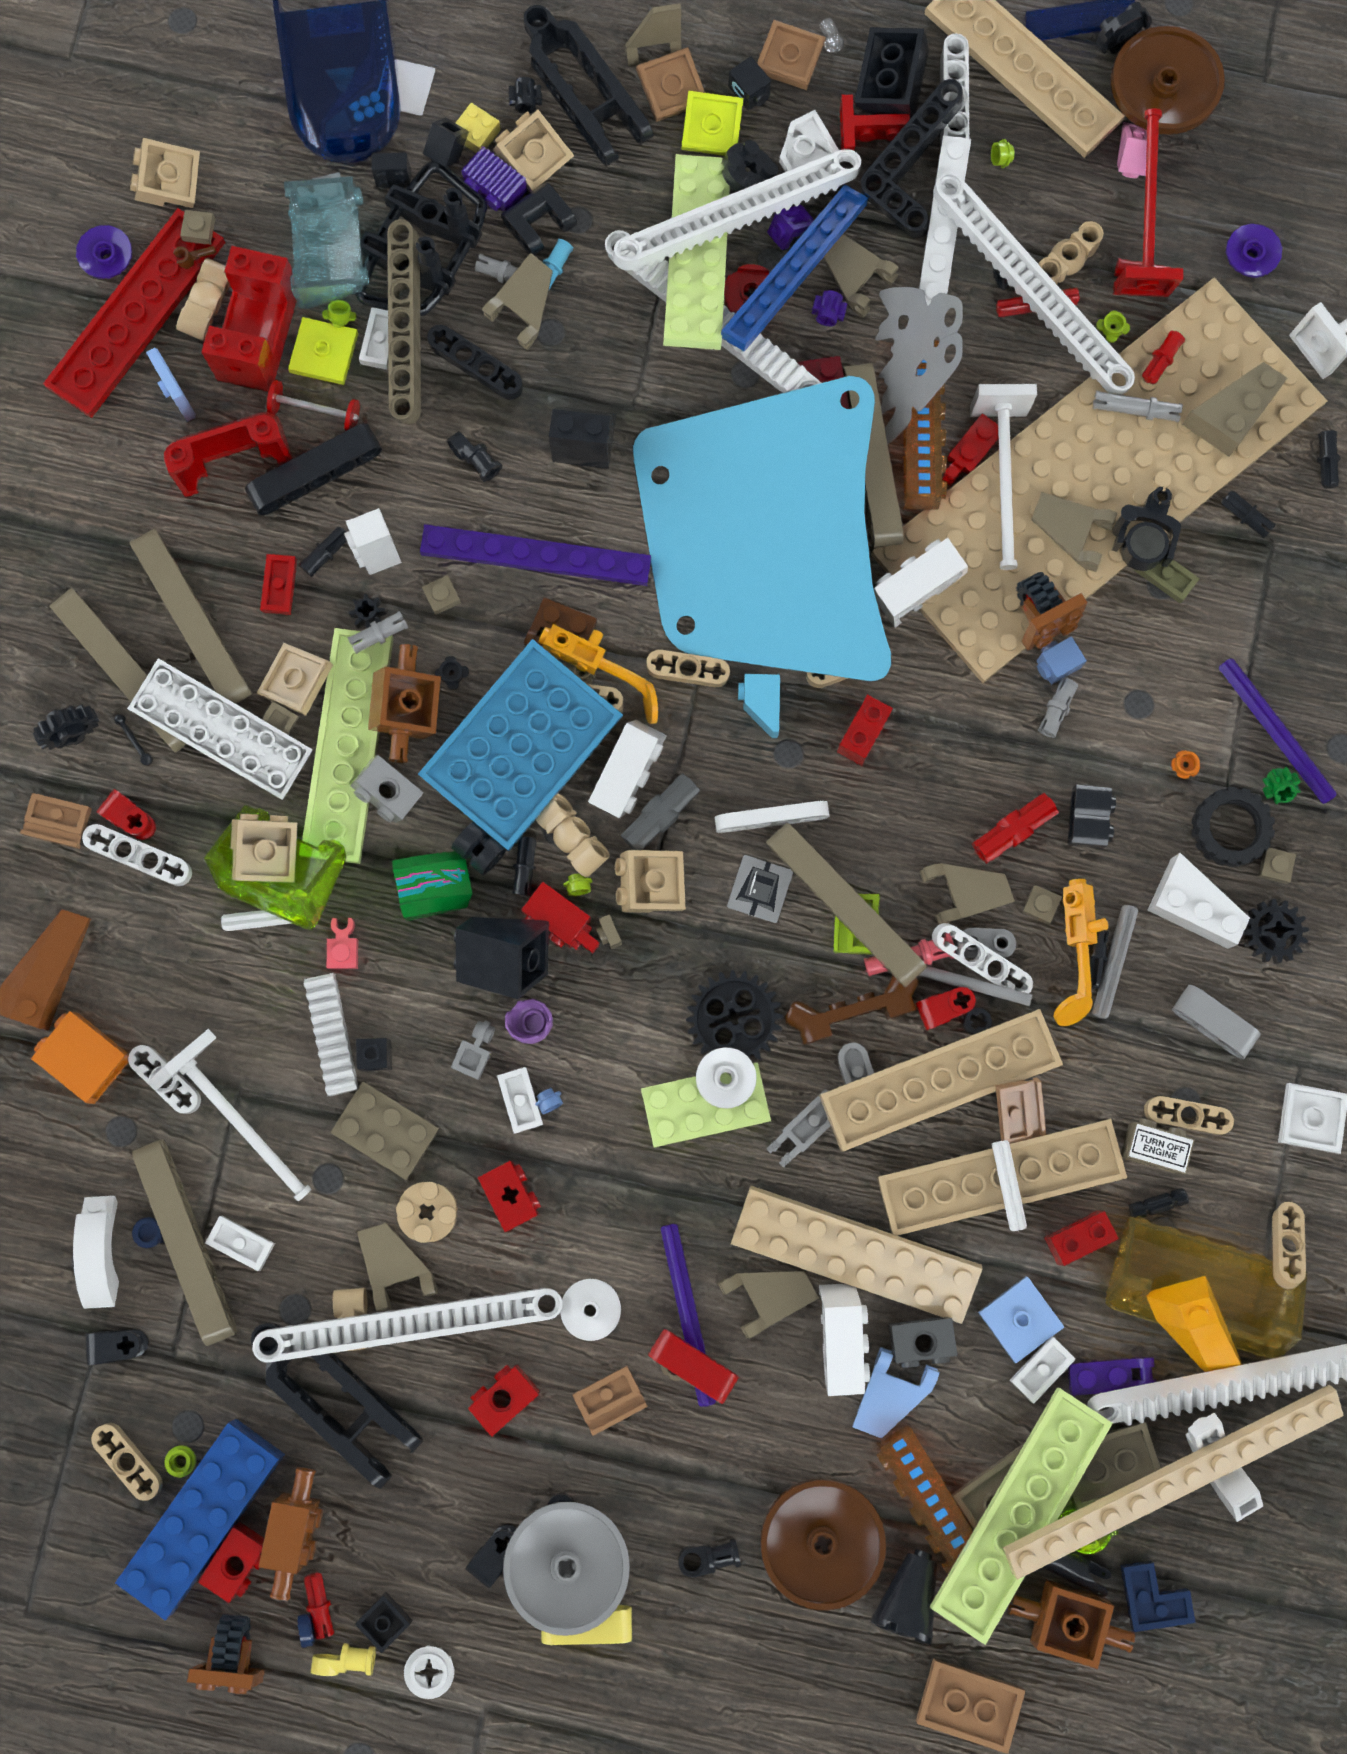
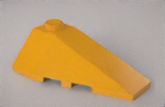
M1206 1276L1146 1292L1147 1300L1156 1321L1204 1372L1242 1365Z

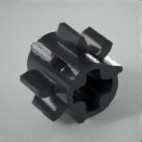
M520 77L515 80V86H508L509 105L515 106L517 112L522 114L526 112L533 113L536 110V105H542L541 85H535L534 79Z
M364 594V599L359 601L354 599L355 610L349 611L351 618H358L354 623L357 629L361 628L362 625L369 628L371 627L370 623L374 621L376 623L380 622L381 616L387 614L385 608H378L381 605L380 599L377 597L372 601L368 598L367 594ZM367 609H371L372 611L369 612V617H364V615L367 613Z

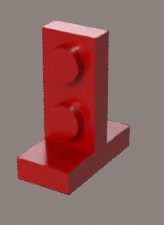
M842 95L839 109L841 150L849 149L855 151V140L870 142L887 139L892 141L910 120V114L854 115L853 95Z

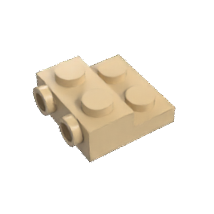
M539 110L532 115L529 112L522 115L515 122L518 126L510 133L506 129L495 139L497 145L493 149L500 159L526 178L527 189L530 193L574 157L573 153Z
M143 138L141 147H135L133 165L138 166V173H132L130 191L135 192V200L163 206L164 202L193 208L200 151Z
M240 814V820L232 819V880L294 882L297 823L288 822V816L270 815V821H259V815Z
M627 850L620 854V858L616 859L615 874L621 877V887L616 891V902L618 905H622V912L650 913L652 911L686 910L683 851Z

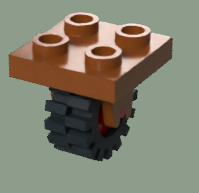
M1038 572L1017 583V597L1021 600V608L1029 621L1022 639L1026 650L1029 651L1035 647L1041 649L1053 641V637L1061 633L1065 636L1073 632L1078 627L1077 624L1083 617V611L1088 603L1083 594L1080 593L1066 601L1056 589L1052 581L1049 582V577L1047 575L1044 576L1043 572Z
M222 1615L217 1626V1634L211 1638L207 1663L202 1662L189 1668L187 1682L196 1683V1689L213 1691L215 1687L226 1686L228 1687L227 1692L234 1694H247V1691L253 1690L254 1687L263 1682L265 1669L249 1667L252 1640H249L251 1624L248 1616Z

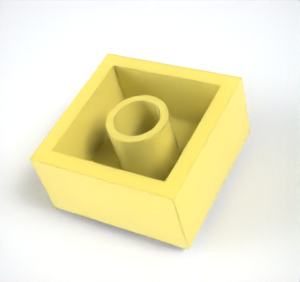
M473 103L469 104L456 121V124L469 131L464 146L475 153L482 146H485L487 149L501 130L499 120Z

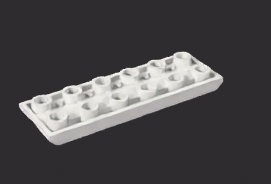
M159 658L127 708L282 800L313 749Z

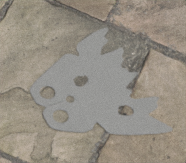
M893 287L884 289L879 293L889 316L880 324L875 340L879 341L893 338L894 344L891 347L893 357L879 374V377L884 378V383L888 386L882 398V414L896 407L892 419L885 427L887 444L891 443L909 425L912 407L917 411H922L953 374L961 361L963 340L958 330L962 324L963 305L956 296L938 293L932 298L928 306L925 292L922 289ZM950 308H954L956 311L955 321L952 326L946 327L944 322L945 315ZM907 315L909 318L908 324L905 329L900 330L898 327L899 317ZM936 337H939V345L934 347V340ZM950 344H954L956 348L955 357L952 362L947 363L944 358L945 350ZM922 360H925L927 362L926 372L921 376H916L918 365Z

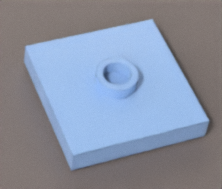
M153 348L147 351L149 359L161 378V381L157 383L165 397H172L187 422L196 418L195 412L158 349Z
M1027 1276L978 1311L981 1318L1014 1363L1019 1362L1064 1328L1063 1324Z

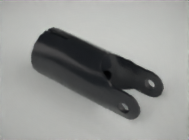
M1075 1552L1042 1567L1097 1596L1105 1597L1108 1594V1590L1095 1583L1089 1573L1103 1579H1109L1111 1572Z

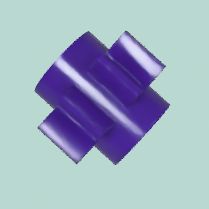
M826 290L823 292L822 297L815 296L811 313L816 315V321L819 324L832 327L836 325L837 320L843 322L848 304L842 302L843 296L840 293Z

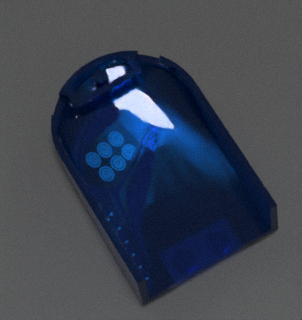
M272 0L288 114L301 142L317 156L337 163L360 162L372 157V153H379L394 136L401 115L399 77L389 0L284 12L279 0Z

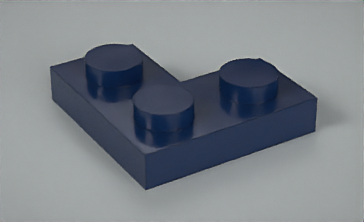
M1152 1561L1120 1565L1130 1625L1133 1632L1196 1623L1189 1589L1159 1592L1155 1566Z

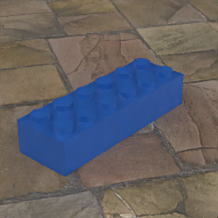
M238 1419L230 1421L115 1584L162 1619L167 1620L180 1606L221 1547L231 1529L241 1519L285 1454Z

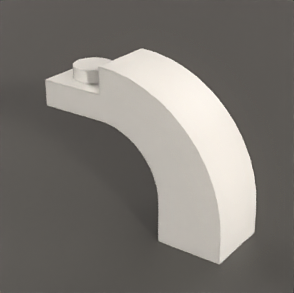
M115 1196L85 1197L82 1212L76 1215L73 1239L74 1273L77 1291L84 1309L115 1306L119 1285L113 1265L111 1248L112 1230L118 1204Z
M1215 1413L1208 1417L1197 1419L1188 1428L1189 1433L1185 1434L1192 1452L1225 1437L1222 1422ZM1242 1467L1210 1483L1237 1522L1263 1507L1260 1491Z

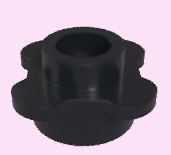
M448 656L440 665V668L435 670L434 675L441 676V680L447 684L449 690H456L459 687L460 681L469 676V669L467 666H461L454 656ZM454 671L455 673L451 676L449 672Z

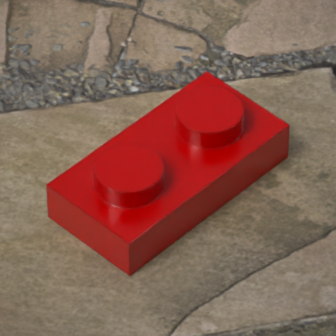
M266 555L260 605L262 613L291 615L297 558L295 556Z

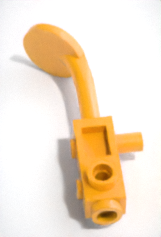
M554 624L551 629L548 627L544 628L538 642L543 644L542 647L556 659L564 660L576 666L580 671H586L594 675L597 668L626 681L643 694V705L647 722L649 724L657 723L658 703L653 684L638 674L603 658L606 649L599 646L603 638L602 632L593 630L587 641Z
M1085 879L1070 880L1069 886L1063 888L1067 945L1077 949L1078 989L1077 994L1068 997L1056 1008L1053 1017L1059 1026H1070L1079 1022L1092 1009L1088 945L1097 943V932L1108 929V922L1105 918L1095 919L1093 886L1088 885Z

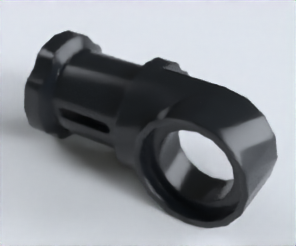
M460 431L447 439L450 449L458 459L472 464L480 473V479L483 482L493 479L502 469L503 465L490 456L484 443L473 447Z
M735 1538L730 1539L729 1543L713 1547L708 1544L699 1547L687 1546L683 1548L678 1556V1565L681 1572L688 1577H698L715 1573L718 1568L735 1565L736 1568L741 1567ZM689 1553H696L701 1558L700 1566L695 1570L686 1569L683 1565V1559Z

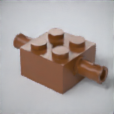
M410 644L399 645L398 669L385 666L373 672L368 730L389 733L391 735L389 761L395 762L396 760V763L408 762L410 737L425 739L436 734L441 676L415 672L418 647L413 645L410 648Z
M297 1467L292 1494L283 1493L271 1505L259 1567L276 1571L272 1592L270 1593V1597L273 1599L285 1601L290 1599L294 1574H297L304 1566H307L308 1561L313 1560L317 1541L312 1540L315 1528H319L321 1524L323 1509H319L320 1499L310 1498L313 1479L316 1473L315 1470L310 1468Z
M1046 1579L1039 1602L1015 1594L1011 1600L1012 1604L1008 1605V1614L1034 1621L1030 1642L1036 1650L1098 1669L1104 1644L1126 1650V1652H1131L1133 1649V1645L1130 1642H1135V1632L1110 1625L1114 1605L1105 1597ZM1074 1618L1077 1621L1076 1625H1070L1068 1628L1066 1626L1067 1622L1072 1621Z

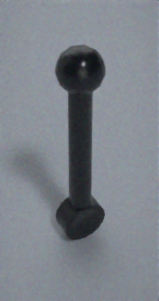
M117 714L114 717V722L122 727L141 756L140 762L145 766H150L153 758L144 752L125 723V716Z

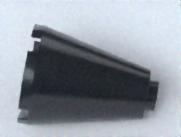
M915 1549L914 1554L907 1553L871 1618V1624H875V1626L897 1635L915 1638L917 1642L931 1645L934 1610L930 1608V1605L935 1598L937 1563L932 1561V1554Z

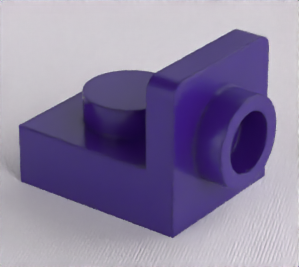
M802 205L790 207L787 211L782 209L779 214H775L767 233L781 250H786L789 248L793 238L801 236L813 223L814 219Z

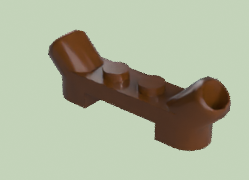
M892 976L883 995L875 997L874 992L858 996L857 1003L846 1005L845 1001L829 1005L830 1011L824 1013L800 1001H794L784 1020L787 1025L799 1031L803 1045L830 1038L833 1035L830 1028L831 1024L881 1009L884 1010L887 1020L916 1011L912 995L919 982L915 978L905 988Z

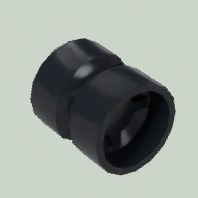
M474 821L459 834L451 847L463 859L470 858V865L482 876L491 871L507 851L493 837L490 838L489 834ZM484 846L485 848L479 854L478 851Z

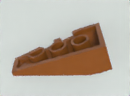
M63 909L58 913L2 983L0 988L1 1016L49 1031L90 924V918Z

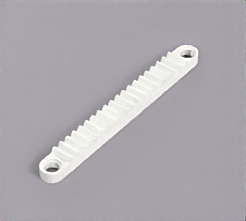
M839 150L621 238L614 245V264L618 268L628 271L646 264L653 266L656 260L662 262L666 256L672 258L676 252L682 254L685 248L692 250L695 244L701 246L705 240L711 242L715 236L721 238L725 232L731 234L734 228L740 230L744 224L750 226L754 220L760 222L764 216L770 218L773 212L779 214L783 208L787 211L793 204L797 207L801 201L804 200L806 203L811 197L816 199L822 192L826 195L830 189L836 191L840 185L852 181L858 176L861 158L853 150ZM849 162L853 165V168L845 169L839 163ZM630 250L635 253V256L633 258H625L620 252Z
M952 172L940 175L934 186L933 193L937 202L947 212L948 218L955 221L956 227L962 228L964 236L970 237V242L977 245L980 253L983 252L985 254V259L991 261L993 268L1000 271V276L1006 278L1008 285L1015 288V293L1021 295L1023 302L1030 305V310L1038 314V319L1044 320L1046 328L1052 329L1053 335L1059 337L1060 343L1068 347V352L1075 355V360L1083 364V369L1090 372L1092 379H1096L1108 393L1125 394L1134 384L1135 380L1131 367L959 175ZM944 183L953 184L956 188V193L946 195L943 193L941 185ZM1112 374H1122L1126 379L1125 385L1116 386L1112 381Z
M617 230L606 238L605 248L608 257L612 261L613 245L621 238L629 236V233ZM630 250L620 252L625 258H633L635 256V253ZM656 260L653 266L646 264L634 270H625L666 302L668 261L663 260L659 262V260ZM725 305L723 307L722 329L735 315ZM761 333L745 352L722 339L721 346L782 393L821 383L803 365L800 366L795 359H791L786 352H782L777 345L774 346Z
M540 1288L290 1325L261 1331L256 1336L252 1349L258 1360L276 1362L544 1321L555 1318L560 1313L562 1299L555 1290ZM544 1295H551L555 1300L554 1309L548 1313L542 1312L538 1307V1301ZM265 1337H272L278 1343L277 1351L271 1355H266L260 1350V1341Z
M1347 1344L1104 1392L1090 1398L1087 1406L1112 1423L1124 1421L1130 1426L1133 1419L1144 1423L1145 1417L1155 1421L1158 1414L1168 1418L1169 1412L1180 1416L1183 1409L1190 1414L1193 1412V1407L1204 1411L1205 1405L1208 1404L1215 1409L1218 1402L1229 1406L1230 1400L1240 1404L1243 1397L1253 1401L1254 1395L1265 1399L1268 1392L1275 1397L1278 1395V1390L1290 1394V1388H1295L1300 1392L1303 1385L1314 1389L1315 1383L1325 1387L1328 1380L1338 1384L1339 1378L1347 1381ZM1109 1407L1106 1410L1099 1411L1102 1408Z

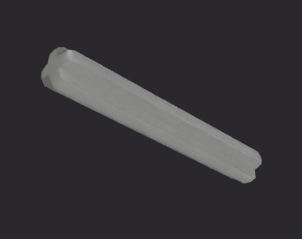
M1124 905L1121 907L1108 953V961L1104 967L1100 987L1092 1010V1015L1102 1019L1109 1017L1138 914V908L1134 906Z

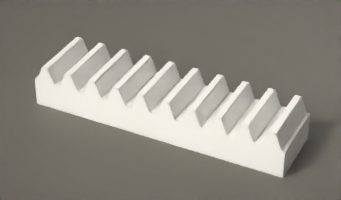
M330 973L304 979V987L307 991L306 997L309 1001L308 1007L314 1026L313 1032L316 1036L315 1042L319 1050L318 1056L321 1060L320 1066L326 1085L325 1091L328 1096L356 1091L359 1086L336 974Z

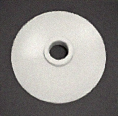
M718 1048L708 1053L698 1065L696 1072L697 1088L701 1096L711 1105L719 1108H734L743 1104L752 1095L756 1086V1070L752 1061L743 1052L734 1048ZM729 1073L732 1077L731 1082L723 1084L720 1081L721 1074Z
M584 1279L578 1281L566 1291L562 1298L561 1319L566 1329L579 1339L586 1341L602 1339L609 1335L619 1322L621 1315L619 1297L609 1284L601 1280ZM589 1304L595 1306V1315L587 1316L584 1312L585 1306Z

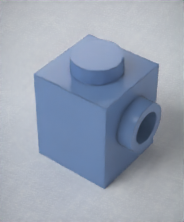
M1071 636L1059 644L1055 640L1041 649L1042 653L1037 659V669L1042 678L1048 679L1052 685L1061 680V678H1065L1081 669L1087 660Z

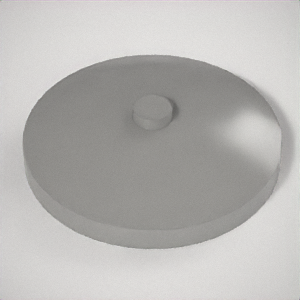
M558 1502L546 1505L528 1515L516 1528L508 1542L503 1561V1579L507 1595L516 1611L529 1624L541 1631L563 1636L587 1632L609 1618L620 1604L629 1579L628 1550L618 1528L599 1510L576 1502Z

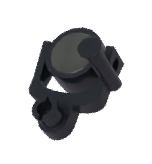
M1161 486L1151 492L1143 507L1125 505L1121 510L1120 518L1112 529V533L1116 536L1112 551L1117 552L1121 547V555L1124 562L1135 570H1151L1162 559L1161 566L1167 568L1174 558L1181 524L1175 518L1167 515L1172 499V493L1168 488L1162 491L1163 487ZM1131 521H1143L1132 527L1125 536L1126 529ZM1164 530H1166L1170 534V541L1168 539L1167 533Z

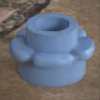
M552 1088L547 1089L536 1096L538 1101L535 1105L538 1106L542 1114H547L563 1104L560 1098L562 1093L560 1091L554 1093Z

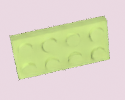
M758 1062L753 1063L756 1070V1086L752 1095L743 1104L734 1108H719L708 1103L699 1093L696 1076L641 1088L654 1148L770 1122L771 1118ZM723 1073L720 1076V1081L723 1084H729L732 1080L729 1073Z

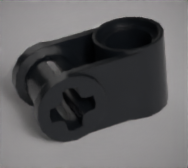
M137 1329L85 1334L87 1365L112 1363L141 1356L148 1348V1336L143 1331ZM127 1341H134L135 1347H127Z
M504 1524L499 1526L465 1568V1570L489 1589L503 1572V1561L507 1545L502 1547L499 1543L505 1536L511 1538L516 1530L512 1525Z

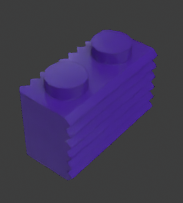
M482 146L461 170L464 183L482 195L487 205L495 211H498V209L503 212L506 211L527 192L526 178L511 166H508L502 159H499L498 156H495L494 153H491L485 146Z

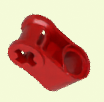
M116 789L112 790L96 811L116 827L122 828L136 839L147 840L156 831L155 820ZM138 821L143 823L140 828L135 826Z
M958 987L943 994L939 993L918 1001L915 1005L927 1031L970 1012L975 1006L976 999L970 989ZM956 993H959L961 997H967L968 1001L964 1003L965 1009H962L961 1005L955 1006Z

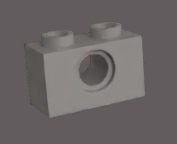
M379 755L369 761L350 785L355 790L354 794L364 803L370 802L378 809L377 813L387 822L393 821L394 823L401 821L423 794L419 788ZM380 784L389 787L391 791L389 799L380 795Z

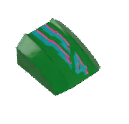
M455 851L420 855L392 861L400 908L406 921L467 908L472 896V889L466 859H463Z

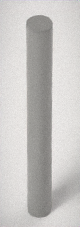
M930 966L919 975L1030 1006L1033 996L1029 993Z

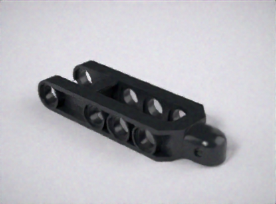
M530 6L524 13V27L532 39L529 53L532 55L531 66L604 166H609L619 159L618 153L615 154L612 145L605 137L604 129L600 125L615 114L638 144L642 145L653 138V131L648 120L575 21L569 20L556 21L545 6ZM559 48L569 49L606 102L592 111L586 105L583 106L574 94L572 85H568L558 72L556 63L552 64L547 56Z
M268 1322L256 1327L251 1334L252 1347L256 1336L261 1331L280 1328V1326ZM265 1337L260 1341L259 1347L262 1353L271 1355L277 1351L278 1343L272 1337ZM334 1353L311 1357L320 1365L318 1368L322 1372L327 1371L343 1386L341 1390L344 1393L349 1392L365 1407L364 1412L348 1430L287 1374V1364L292 1359L266 1362V1385L375 1487L382 1489L392 1475L356 1439L372 1420L380 1425L390 1436L394 1434L403 1444L411 1449V1453L423 1442L421 1435Z

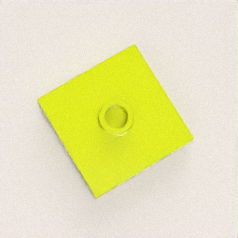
M688 91L681 150L724 156L731 146L738 143L743 98Z
M302 317L288 367L289 372L344 385L359 334L357 329L345 326L337 328L332 323Z

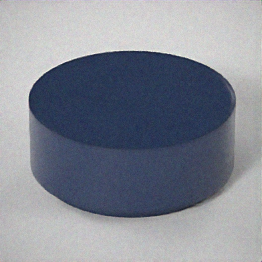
M142 1218L134 1225L132 1237L138 1246L153 1248L163 1241L156 1218Z
M311 1614L299 1615L298 1630L302 1648L314 1646L315 1633Z

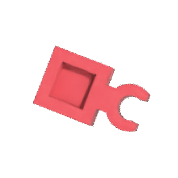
M332 918L331 929L336 933L334 939H327V969H358V939L350 938V934L355 929V922L352 918H348V925L343 930L338 928L337 918Z

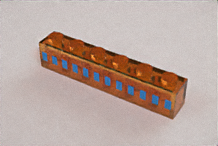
M934 340V347L939 345L940 340ZM922 360L918 365L916 376H921L926 372L927 362L925 360ZM945 383L922 411H917L912 407L911 420L909 425L903 430L904 509L938 510L941 499H946L947 482L942 481V473L946 472L947 459L946 455H941V447H945L946 429H941V421L945 420L946 406L945 403H941L940 396L944 395Z
M906 1425L877 1443L881 1452L876 1454L885 1471L890 1468L892 1469L897 1478L892 1483L902 1499L908 1496L914 1506L909 1511L918 1526L924 1523L930 1533L925 1538L935 1554L940 1551L946 1562L942 1564V1567L948 1576L973 1531L909 1425Z

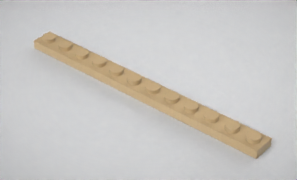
M1327 1385L1003 1547L1012 1574L1018 1580L1344 1416L1337 1390L1331 1385Z

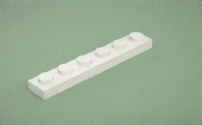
M943 135L936 181L940 175L947 172L956 173L965 181L971 139ZM944 183L941 185V189L946 195L956 193V188L953 184ZM934 194L919 289L925 292L928 306L932 298L938 293L947 294L958 228L955 225V221L948 218L947 212L937 202Z

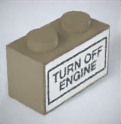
M1140 1118L1139 1123H1129L1121 1152L1123 1159L1176 1175H1186L1195 1139L1186 1137L1187 1132L1173 1127H1169L1168 1131L1157 1128L1158 1123Z

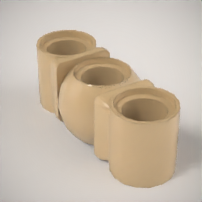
M1093 221L1083 223L1078 231L1071 234L1070 239L1058 242L1048 257L1043 258L1039 262V266L1053 276L1051 279L1056 285L1063 282L1066 276H1071L1080 271L1088 257L1096 253L1104 234L1102 227ZM1083 237L1090 238L1093 242H1087ZM1063 255H1069L1073 260H1068Z
M209 258L204 260L197 276V283L193 285L188 301H186L185 306L180 312L176 330L205 341L208 327L212 326L214 321L213 316H216L222 299L230 287L224 273L226 265Z
M558 793L536 818V821L546 830L547 834L553 833V840L560 850L569 853L567 858L571 861L574 869L582 876L589 877L610 857L607 848L597 840L596 836L590 837V829L587 824L580 818L574 817L577 812L573 810L570 802Z

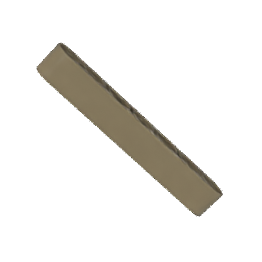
M399 219L392 222L388 228L389 411L397 420L403 424L410 425L418 421L421 414L420 266L416 249V242L419 243V235L409 222ZM409 231V237L405 241L399 242L400 234ZM404 260H409L407 269L399 271L400 263ZM403 289H409L408 297L399 300L400 292ZM409 317L410 322L408 326L399 329L400 321L403 318ZM410 346L409 354L406 357L400 358L399 352L401 348ZM407 374L410 375L409 383L401 387L399 384L401 377ZM405 403H410L409 412L406 415H400L401 406Z
M865 363L843 366L844 377L855 376L864 379L872 387L875 398L865 469V508L872 546L875 548L903 544V528L873 364ZM848 390L849 408L852 409L858 405L859 395L853 390Z
M153 528L130 541L132 549L216 693L235 704L251 696L252 692L157 530Z
M71 587L51 603L49 607L130 702H132L148 675ZM148 721L175 753L187 745L185 742Z
M788 822L766 841V844L905 988L928 967Z
M159 1139L133 1150L134 1163L203 1343L208 1347L236 1335L237 1328L166 1142L163 1139Z

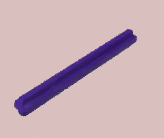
M1230 658L1219 666V670L1321 803L1325 804L1335 798L1337 795L1336 791L1236 661Z
M677 1224L665 1225L661 1227V1234L684 1340L706 1354L679 1228ZM695 1387L700 1407L716 1403V1400Z

